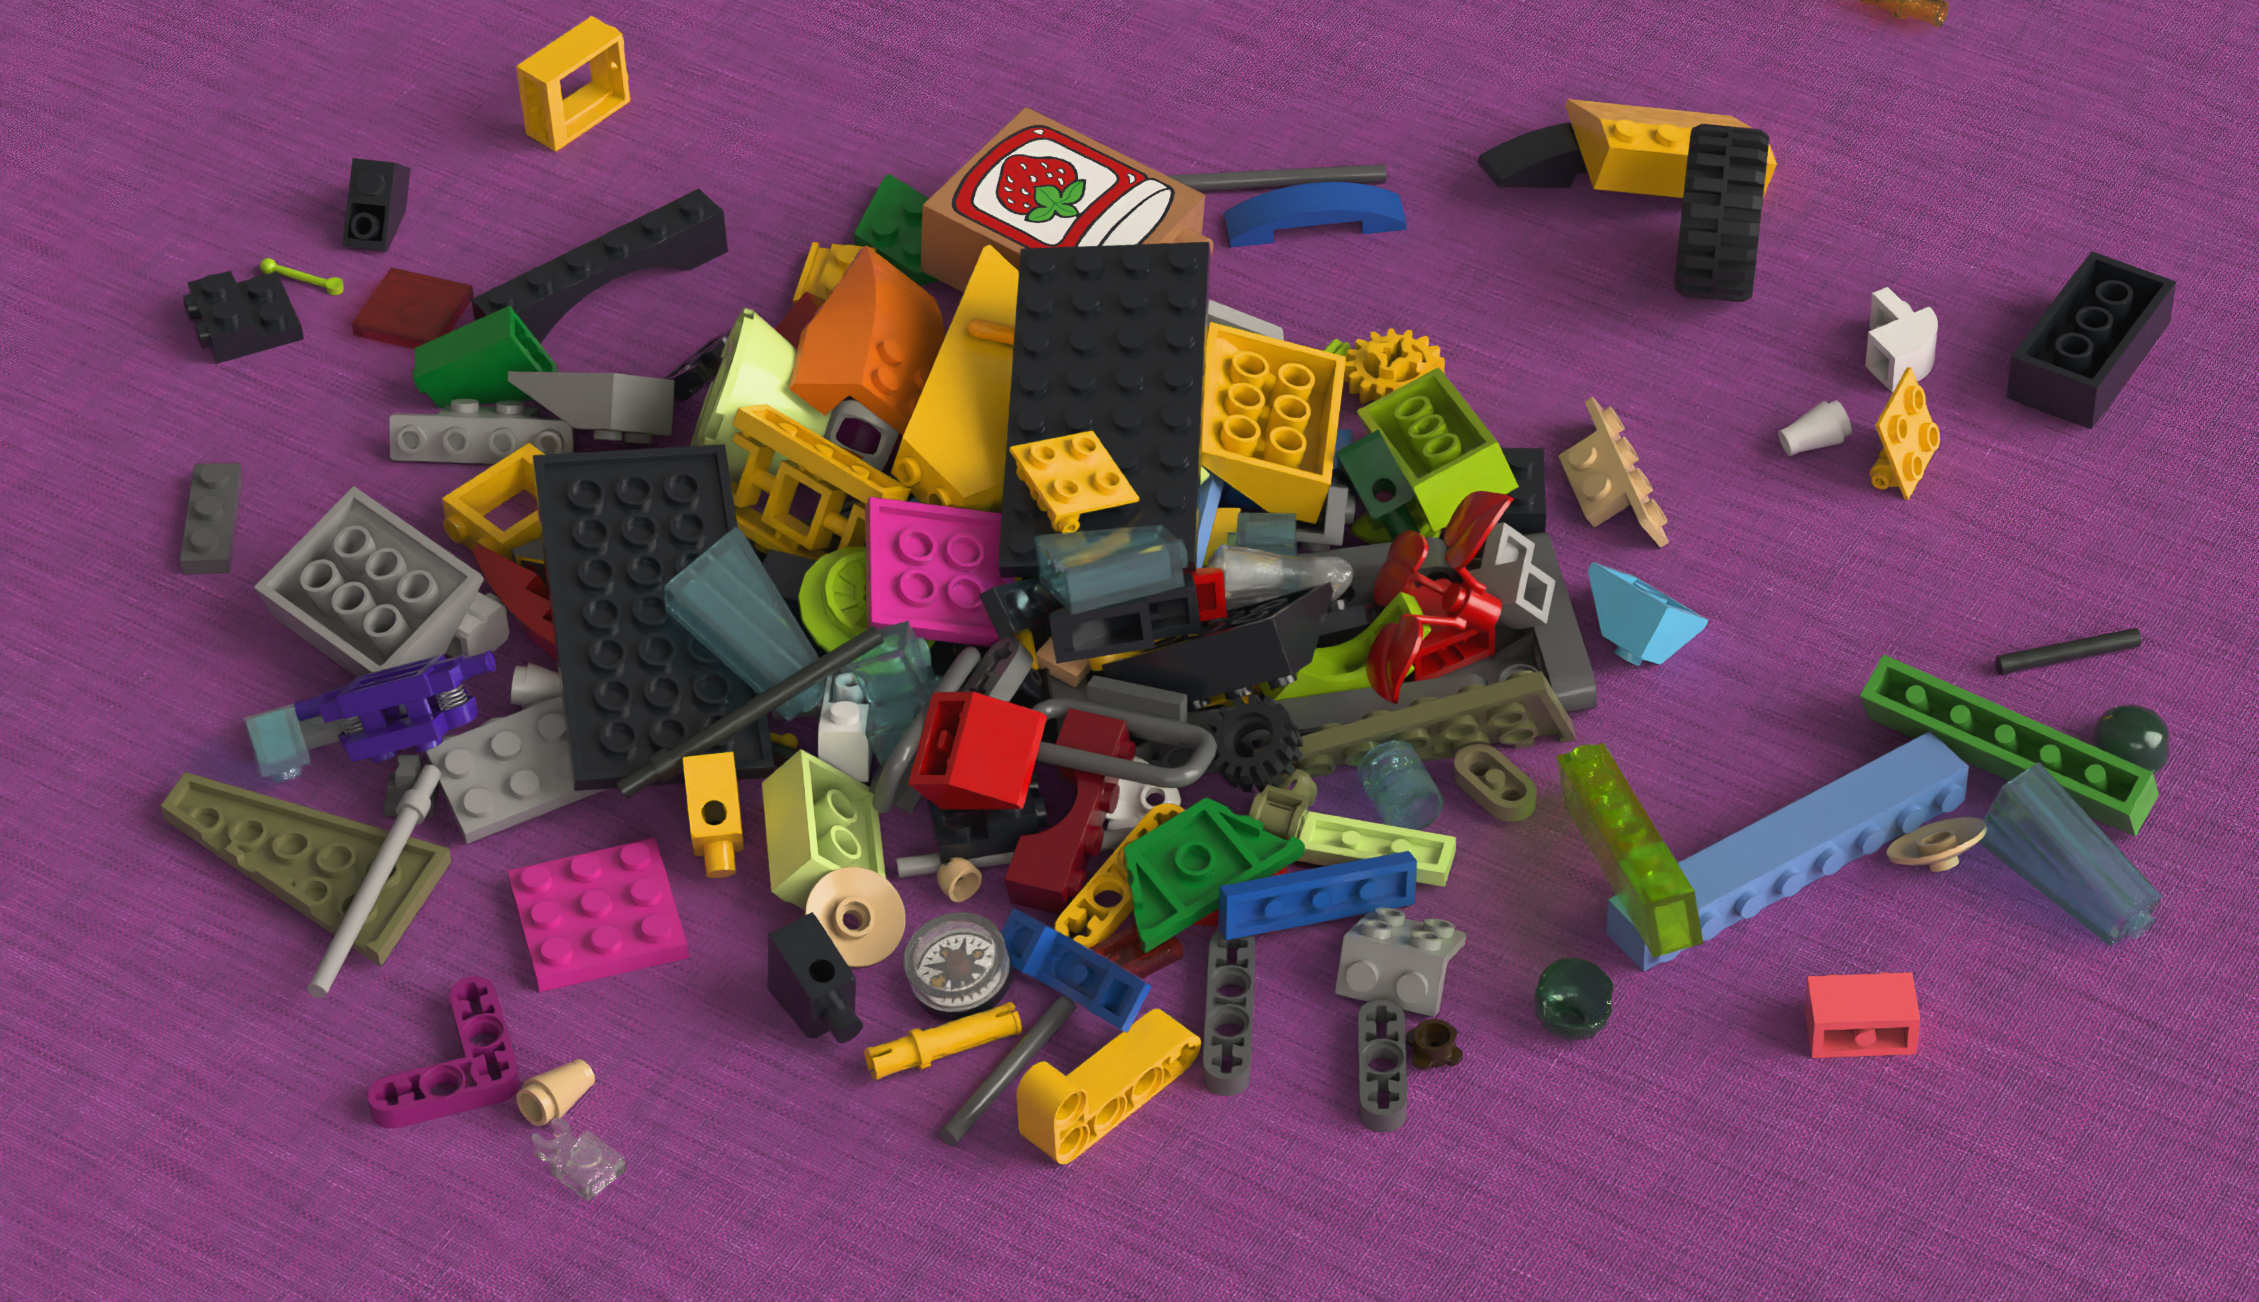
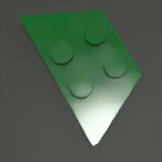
M888 174L883 178L854 232L855 246L864 247L867 245L876 248V253L919 286L937 282L938 279L921 271L923 204L929 198Z
M1206 797L1124 847L1123 858L1141 950L1147 953L1219 908V886L1270 877L1304 856V843L1293 836L1287 841L1263 830L1264 823L1247 815H1236L1227 806Z

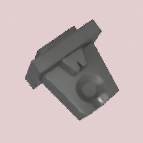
M419 755L398 756L397 762L399 767L395 773H390L383 809L385 816H398L396 807L405 791L413 788L422 771ZM438 783L429 798L431 800V807L426 816H434L439 791Z

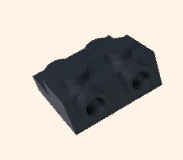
M230 270L187 282L190 294L182 296L187 316L190 322L198 320V322L194 323L200 346L202 349L210 348L216 364L304 339L302 325L277 272L256 276L236 283Z
M1033 769L1023 809H940L927 799L928 811L941 864L950 862L949 859L954 857L973 859L1015 852L1020 836L1039 833V827L1047 826L1043 797H1040L1035 769Z

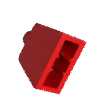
M1440 578L1435 580V582L1447 588L1453 584L1448 579ZM1412 581L1407 594L1415 597L1423 615L1448 617L1446 610L1442 608L1443 596L1425 586L1418 587ZM1429 625L1431 631L1421 642L1412 663L1415 669L1408 675L1410 682L1439 678L1494 655L1495 625L1489 632L1484 634L1467 626L1463 631H1460L1450 626Z

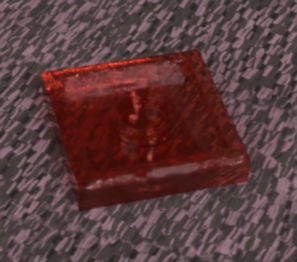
M391 267L352 322L353 334L358 337L415 349L451 332L470 304L471 299L474 298L472 285Z

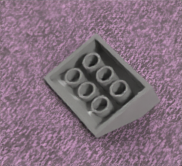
M353 486L254 588L275 619L357 677L445 654L484 578L476 570Z

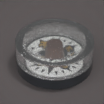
M954 912L928 921L913 934L904 952V970L917 1003L926 1012L941 1019L958 1020L992 1009L1005 996L1012 981V963L1000 930L990 920L978 914Z

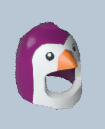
M843 400L832 410L823 438L886 474L895 461L903 435L858 401Z

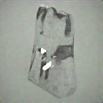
M1221 544L1208 560V568H1222L1224 572L1227 610L1329 581L1333 588L1330 602H1333L1343 595L1353 578L1352 566L1340 557L1286 556L1253 548Z

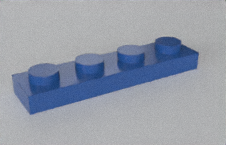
M1409 851L1219 886L1218 931L1225 940H1231L1375 912L1376 908L1380 907L1398 908L1414 905L1417 860Z

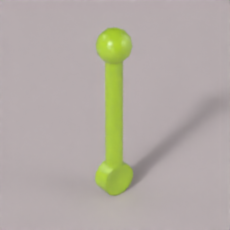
M265 258L260 262L259 268L265 275L277 272L279 275L326 288V292L334 296L344 291L343 280L339 277L324 279L277 265L272 258Z

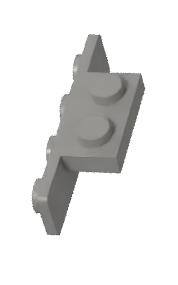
M456 399L451 401V406L447 405L438 414L394 413L389 418L390 458L392 460L496 464L528 443L545 455L575 453L574 427L560 418H538V408H524V402L506 400L497 402L496 407H480L478 400Z

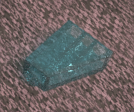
M1163 525L1046 534L1034 537L1040 582L1072 615L1185 586L1183 568L1188 566L1185 546L1181 539L1174 537Z

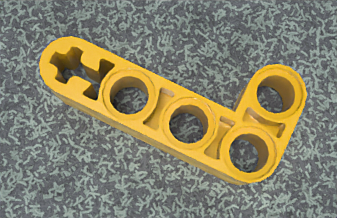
M1158 1008L1146 1013L1131 1025L1128 1033L1123 1031L1067 1076L1045 1061L1038 1062L1024 1074L1017 1087L1016 1098L1020 1134L1059 1164H1068L1184 1073L1199 1054L1201 1048L1200 1038Z

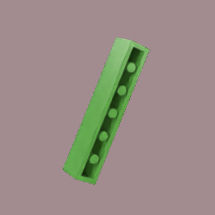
M1884 654L1860 694L1868 719L1913 739L1931 731L1961 760L2134 837L2137 836L2159 795L2153 772Z

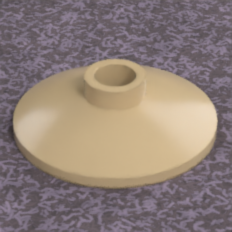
M1959 817L1934 822L1919 827L1915 831L1906 833L1896 839L1887 848V855L1889 860L1896 864L1910 866L1928 865L1932 872L1945 871L1958 865V855L1973 847L1985 836L1987 832L1986 824L1982 819L1976 817Z
M845 867L834 870L818 881L806 901L804 916L811 912L816 915L845 962L851 968L868 967L881 962L896 949L902 939L905 929V910L900 895L886 878L872 870L861 867ZM843 915H854L858 919V929H848L843 923Z

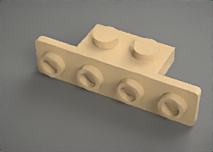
M1591 397L1585 401V405L1597 431L1558 455L1585 518L1595 528L1631 505L1641 526L1661 548L1669 543L1662 528L1668 522L1654 499L1649 500L1647 496L1653 492L1652 486L1640 468L1635 469L1633 465L1639 458L1629 441L1625 437H1620L1619 433L1625 430L1616 412L1611 406L1603 409Z

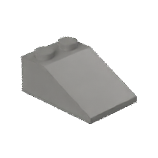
M508 371V381L575 429L593 430L595 440L622 441V434H625V443L652 444L653 436H672L675 380L618 373Z

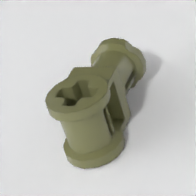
M1296 769L1291 777L1285 772L1279 775L1284 782L1280 786L1276 787L1273 783L1272 786L1266 785L1262 793L1258 792L1248 815L1264 823L1263 830L1287 841L1290 840L1291 836L1300 838L1305 825L1308 807L1314 803L1317 796V786L1312 781L1311 776L1301 769ZM1293 781H1296L1297 783L1295 784L1294 788L1292 790H1289L1288 788L1291 785V783Z

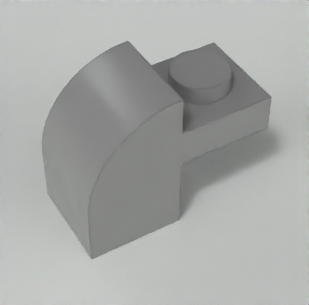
M1503 522L1496 524L1487 537L1481 568L1470 570L1469 573L1478 582L1486 585L1485 592L1501 600L1502 609L1498 619L1500 622L1514 629L1545 625L1548 620L1555 580L1531 564L1535 543Z

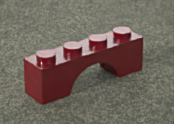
M1069 708L1055 744L1134 761L1136 750L1135 742L1130 740L1126 721ZM1057 765L1059 774L1077 789L1075 803L1067 816L1054 827L1037 834L1020 836L1004 881L1012 904L1061 915L1087 884V865L1090 857H1097L1101 850L1104 838L1102 825L1106 814H1113L1117 807L1120 787L1118 785L1119 778Z

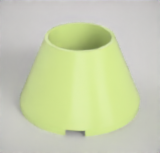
M745 307L740 311L721 354L722 362L715 380L710 383L690 446L725 444L730 480L738 484L750 453L732 442L734 434L741 432L740 429L732 425L738 408L767 404L822 437L825 435L832 413L831 410L824 416L789 389L797 349L756 312ZM775 451L768 471L776 476L781 460H788L789 458Z

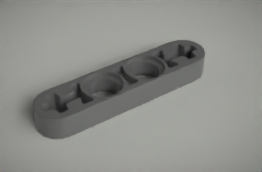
M1216 931L1211 936L1209 942L1203 1078L1205 1086L1211 1092L1222 1096H1232L1243 1092L1248 1087L1251 1079L1256 944L1253 935L1225 940L1219 931ZM1230 949L1237 950V966L1227 965V954ZM1233 984L1242 987L1244 992L1236 997H1225L1219 994L1217 990L1224 985ZM1231 1023L1241 1027L1242 1031L1235 1036L1227 1037L1218 1034L1215 1029L1220 1025ZM1222 1055L1232 1056L1233 1067L1231 1073H1221Z

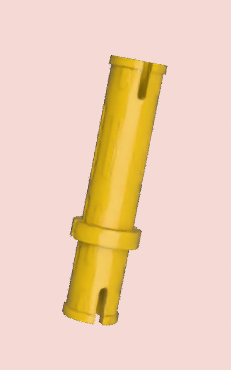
M1007 1002L993 1009L924 1031L920 1028L908 1030V1035L865 1048L864 1056L869 1071L874 1069L871 1072V1077L876 1081L882 1077L913 1067L923 1070L931 1067V1062L1011 1035L1021 1034L1022 1025L1018 1011L1011 1013V1011L1015 1010V1005L1012 1002Z

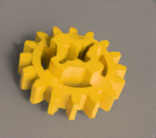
M1389 328L1387 336L1383 337L1373 331L1370 332L1369 342L1357 339L1355 341V350H1347L1344 380L1349 382V393H1360V403L1365 404L1371 400L1376 401L1438 367L1444 373L1445 360L1444 357H1440V347L1438 345L1429 346V337L1426 335L1416 340L1412 338V330H1407L1403 335L1396 334L1393 328Z

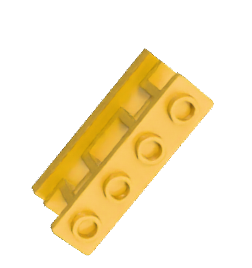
M764 404L738 408L732 425L740 429L741 432L734 434L732 442L750 453L739 484L731 482L738 532L754 541V546L759 551L768 554L771 549L819 560L821 556L827 554L821 549L828 548L833 533L842 537L838 550L844 547H863L865 543V506L869 497L907 501L911 491L910 488L773 407ZM775 451L789 458L788 460H781L776 476L768 471ZM799 482L821 494L811 527L788 514ZM762 490L770 494L763 514L749 507L757 505ZM847 494L861 501L860 503L853 504L849 519L840 514Z

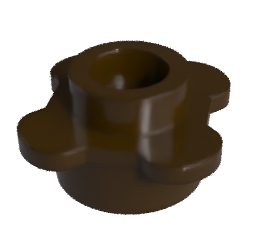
M1429 1019L1408 1031L1406 1043L1413 1048L1414 1052L1412 1065L1420 1070H1428L1431 1067H1440L1445 1064L1449 1066L1458 1065L1463 1059V1051L1455 1043L1457 1038L1456 1028L1446 1021Z

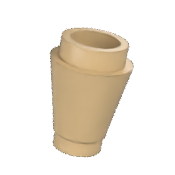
M575 1059L571 1063H566L526 1079L522 1089L517 1093L518 1107L531 1124L535 1126L553 1125L559 1121L588 1088L594 1085V1073L585 1061Z

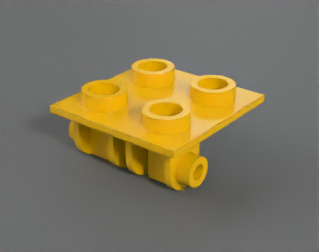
M1907 367L1875 424L1883 448L1879 454L1880 458L1877 459L1870 470L1871 483L1874 487L1881 490L1888 487H1899L1904 500H1909L1940 443L1938 426L1932 422L1925 404L1924 390L1918 385L1911 367Z
M1093 431L1011 446L1009 448L1010 453L1016 460L1017 476L1020 480L1025 481L1030 489L1031 497L1037 501L1040 510L1048 511L1047 515L1051 520L1052 528L1056 532H1062L1063 535H1071L1078 530L1080 526L1078 519L1082 513L1135 503L1140 499Z

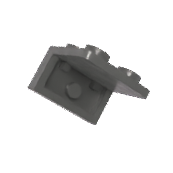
M1332 474L1331 485L1316 524L1283 516L1243 513L1242 526L1246 536L1254 537V544L1282 547L1283 540L1302 542L1301 548L1305 550L1328 551L1330 550V545L1342 546L1344 524H1353L1355 495H1352V490L1347 487L1342 475Z

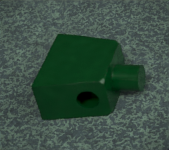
M1379 429L1336 452L1337 468L1348 488H1351L1352 495H1355V500L1373 531L1385 526L1392 541L1401 533L1409 530L1421 534L1410 514L1416 508V498ZM1386 491L1390 492L1393 498L1388 502H1380L1377 500L1376 495Z

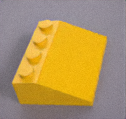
M1567 99L1565 105L1593 189L1683 198L1692 128L1700 124L1752 128L1729 115ZM1770 144L1768 148L1764 195L1777 165Z
M1210 322L1207 330L1201 465L1269 513L1316 524L1331 485L1346 357Z

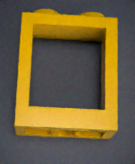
M593 16L516 66L526 135L555 152L630 102L629 77L626 69L622 33L615 27L609 26ZM589 61L592 81L562 100L560 80Z
M528 443L442 498L445 515L443 526L448 536L455 543H462L471 551L479 544L513 561L512 549L540 539L538 510L504 532L483 516L524 489L536 498L532 461L533 455H545L543 452Z

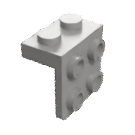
M1376 908L1375 912L1367 913L1344 935L1335 994L1368 1002L1386 999L1397 1003L1403 1010L1435 1017L1440 1010L1447 962L1465 945L1466 933L1455 930V925L1446 920L1431 918L1425 919L1424 922L1406 919L1405 913L1397 909Z

